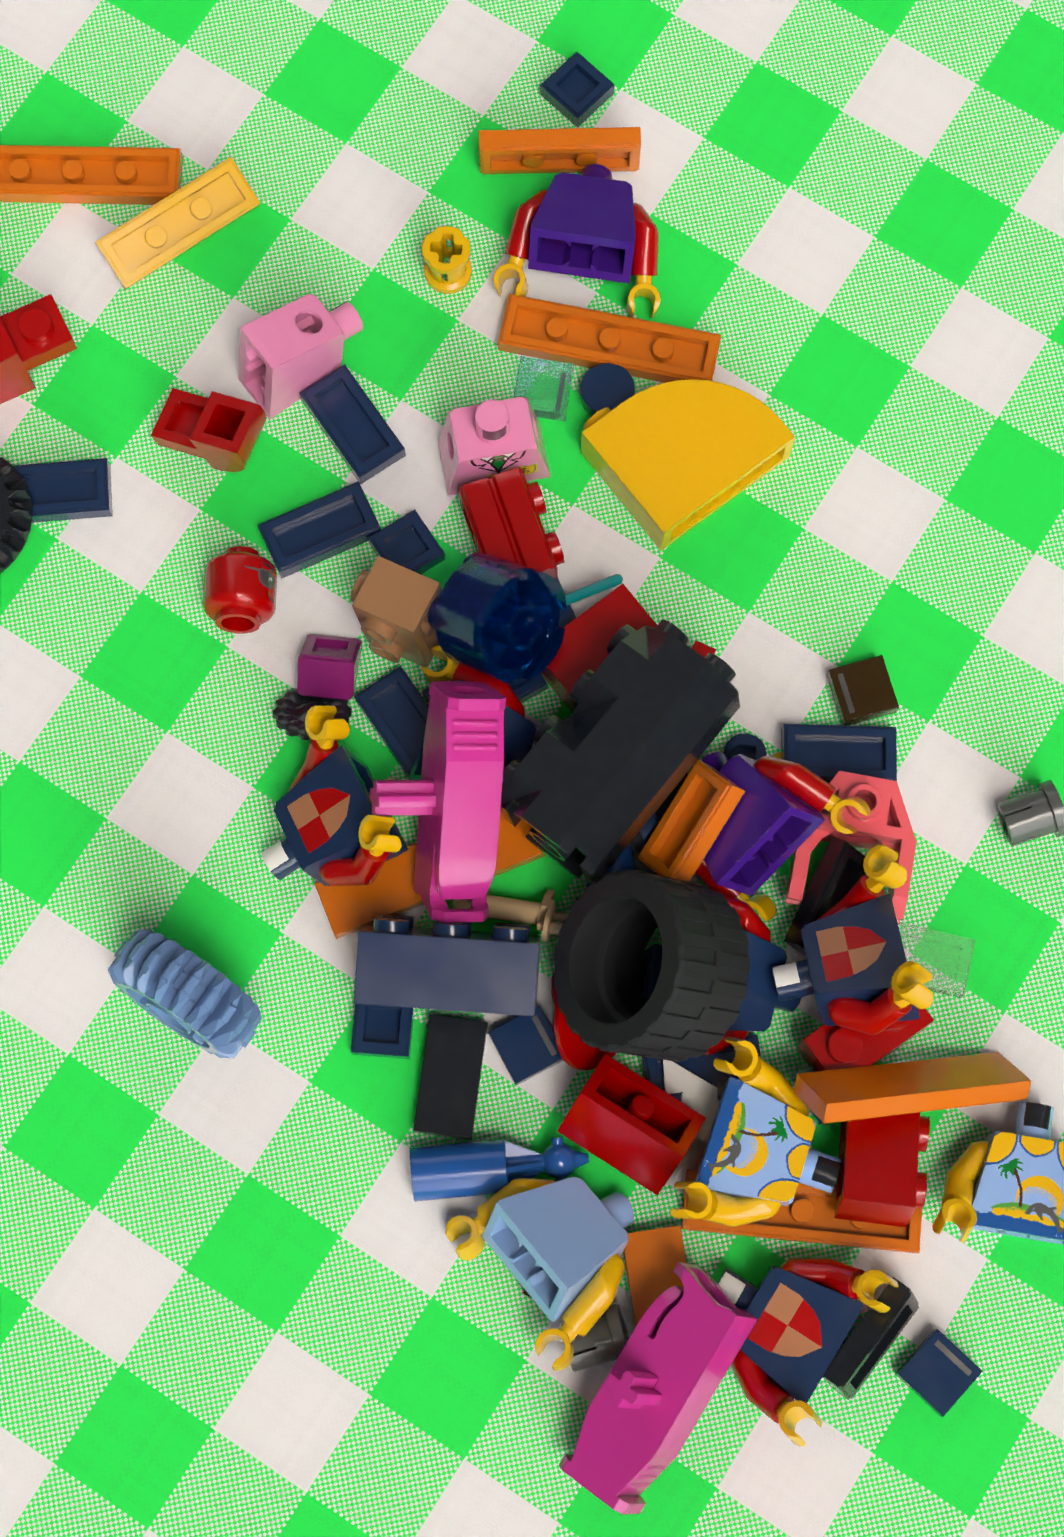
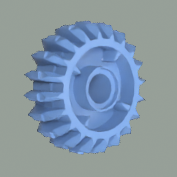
M151 930L135 931L128 941H124L114 956L116 958L108 968L113 984L119 987L122 993L130 997L132 1002L143 1008L147 1014L156 1018L180 1037L189 1040L196 1047L199 1046L209 1054H215L219 1058H235L241 1048H246L256 1034L254 1030L262 1018L258 1005L252 1001V998L245 994L240 986L225 977V974L219 972L207 961L196 956L191 950L183 948L174 940H169L162 934L154 933Z

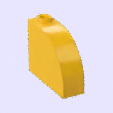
M676 380L647 388L630 397L612 411L606 407L592 415L584 424V431L581 432V453L662 551L788 459L791 455L795 435L768 406L745 391L724 383L709 380Z

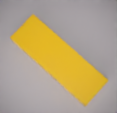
M230 157L95 242V245L124 290H126L261 203L233 158Z

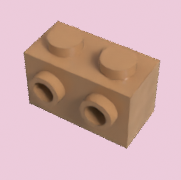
M377 556L371 570H363L360 573L351 592L352 607L361 625V630L364 632L368 643H370L369 649L391 662L398 663L402 657L417 665L428 668L434 656L431 649L437 646L451 621L440 583Z

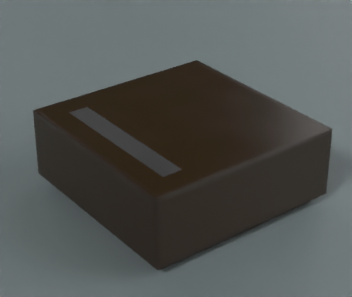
M882 655L828 670L827 679L842 726L860 723L898 711L899 705Z

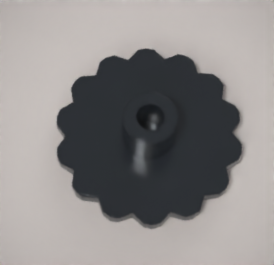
M297 690L287 691L284 697L277 699L275 703L276 708L273 710L276 726L279 729H284L288 736H298L302 740L311 739L305 728V717L311 707L335 706L337 712L334 719H345L348 724L349 717L352 715V709L348 706V700L303 696Z

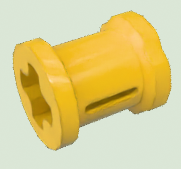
M440 226L424 238L422 256L425 261V279L428 285L436 292L454 294L463 290L470 282L472 276L471 261L469 259L471 255L470 242L460 229L451 226ZM447 240L452 241V247H447ZM451 257L449 263H444L445 258ZM442 274H447V281L443 280Z

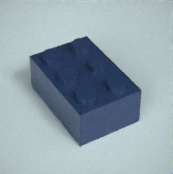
M381 914L379 918H374V924H368L358 931L354 1004L521 1016L535 1015L541 936L529 935L530 925L497 922L493 926V932L471 931L472 922L443 923L437 921L433 922V928L413 927L414 917Z

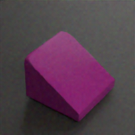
M317 634L307 635L298 657V693L303 696L342 700L351 699L356 686L362 640Z

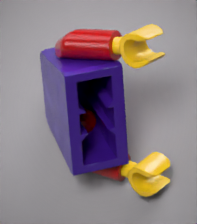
M590 164L582 170L581 175L561 172L555 175L548 190L539 191L516 210L505 254L510 255L507 264L501 265L496 270L493 282L498 295L501 296L504 282L510 278H517L520 281L516 288L515 296L526 297L529 286L522 270L525 260H528V269L629 284L632 275L636 276V286L632 288L627 298L626 312L629 317H633L635 311L634 299L641 296L646 297L652 304V319L657 313L661 301L659 291L652 285V276H658L659 232L644 207L633 202L632 185L627 181L614 180L612 173L605 166Z
M722 752L711 753L701 761L715 768L745 790V793L695 873L711 889L745 901L758 911L760 917L769 921L776 915V907L773 901L766 895L754 893L825 821L819 812L823 808L831 813V822L837 831L843 834H853L858 830L844 821L842 816L844 807L851 805L865 816L871 814L870 807L859 797L840 799L833 794L835 791L834 786L800 763L767 755L756 761L738 754L729 760Z

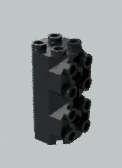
M663 619L655 628L645 625L636 631L628 624L620 628L607 647L609 655L596 671L592 669L587 670L576 681L570 693V698L578 703L573 714L565 720L560 719L555 714L546 718L533 737L535 745L521 762L517 759L513 760L503 770V796L501 798L500 810L504 818L514 827L521 819L531 826L526 838L536 848L570 874L578 878L584 874L589 884L595 880L602 879L740 708L739 693L730 683L736 676L735 671L718 656L708 653L704 658L687 645L689 643L688 637L674 624Z

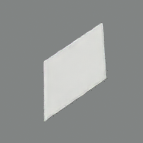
M663 1060L665 1092L668 1094L682 1092L681 1102L706 1117L696 1136L707 1142L718 1109L717 1088L673 1061Z

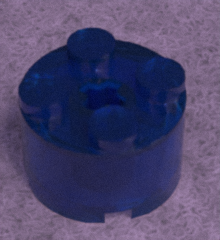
M474 552L465 558L462 565L455 570L446 582L440 597L432 602L428 612V623L431 628L436 630L439 645L450 660L502 682L514 683L512 680L521 677L529 680L538 676L557 655L565 633V629L558 625L560 609L567 611L566 598L559 583L549 574L495 555Z

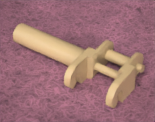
M547 889L542 903L486 895L489 906L488 918L537 925V930L542 931V941L544 942L549 940L551 934L560 935L559 932L563 923H556L555 921L563 922L569 915L555 912V890ZM454 899L453 909H471L472 899Z

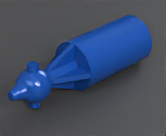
M563 1136L552 1137V1145L548 1146L544 1153H539L504 1139L410 1148V1169L414 1202L495 1194L514 1179H532L543 1171L555 1178V1182L567 1179L575 1168L589 1163L588 1153L575 1151L567 1144H564Z

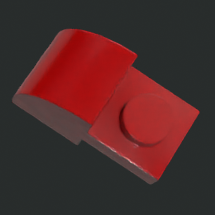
M172 388L150 436L159 446L206 459L213 469L226 472H240L244 470L267 420V415L259 404L212 391L209 398Z

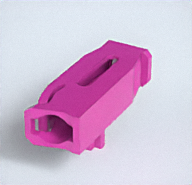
M435 681L430 683L429 688L430 701L423 744L421 780H374L373 788H370L372 814L379 816L419 815L414 891L421 896L431 919L443 923L484 922L488 918L489 911L486 893L493 881L497 860L504 767V709L506 697L487 683ZM472 899L471 909H449L445 900Z
M678 1262L673 1272L681 1279L683 1287L673 1285L664 1291L644 1313L587 1410L574 1454H565L559 1463V1467L563 1472L610 1508L623 1515L641 1513L646 1502L640 1495L678 1456L757 1321V1318L749 1312L737 1308L706 1271L692 1264Z

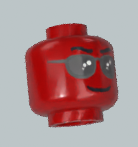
M235 546L227 549L226 553L220 554L209 561L205 568L202 603L206 615L215 621L217 627L230 633H251L258 630L261 624L268 622L274 615L277 594L276 568L266 558L259 556L257 550L246 546Z

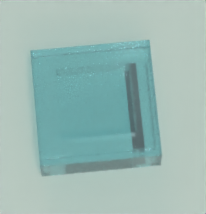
M520 356L513 398H528L536 416L539 418L566 421L574 375V364Z

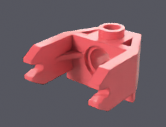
M839 771L830 782L835 787L833 794L842 800L849 797L863 799L869 805L871 814L865 816L858 812L855 807L846 805L842 813L843 819L858 831L853 834H843L832 825L831 813L823 808L819 812L825 821L792 854L785 903L800 905L805 889L810 855L820 841L829 842L830 838L844 840L853 847L869 850L876 845H885L898 853V859L895 862L905 867L907 871V880L904 885L895 889L889 888L888 894H891L897 923L900 924V920L904 918L917 842L897 781Z

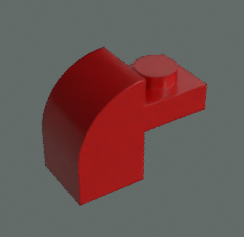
M52 294L0 316V404L36 389L29 375V370L77 349Z

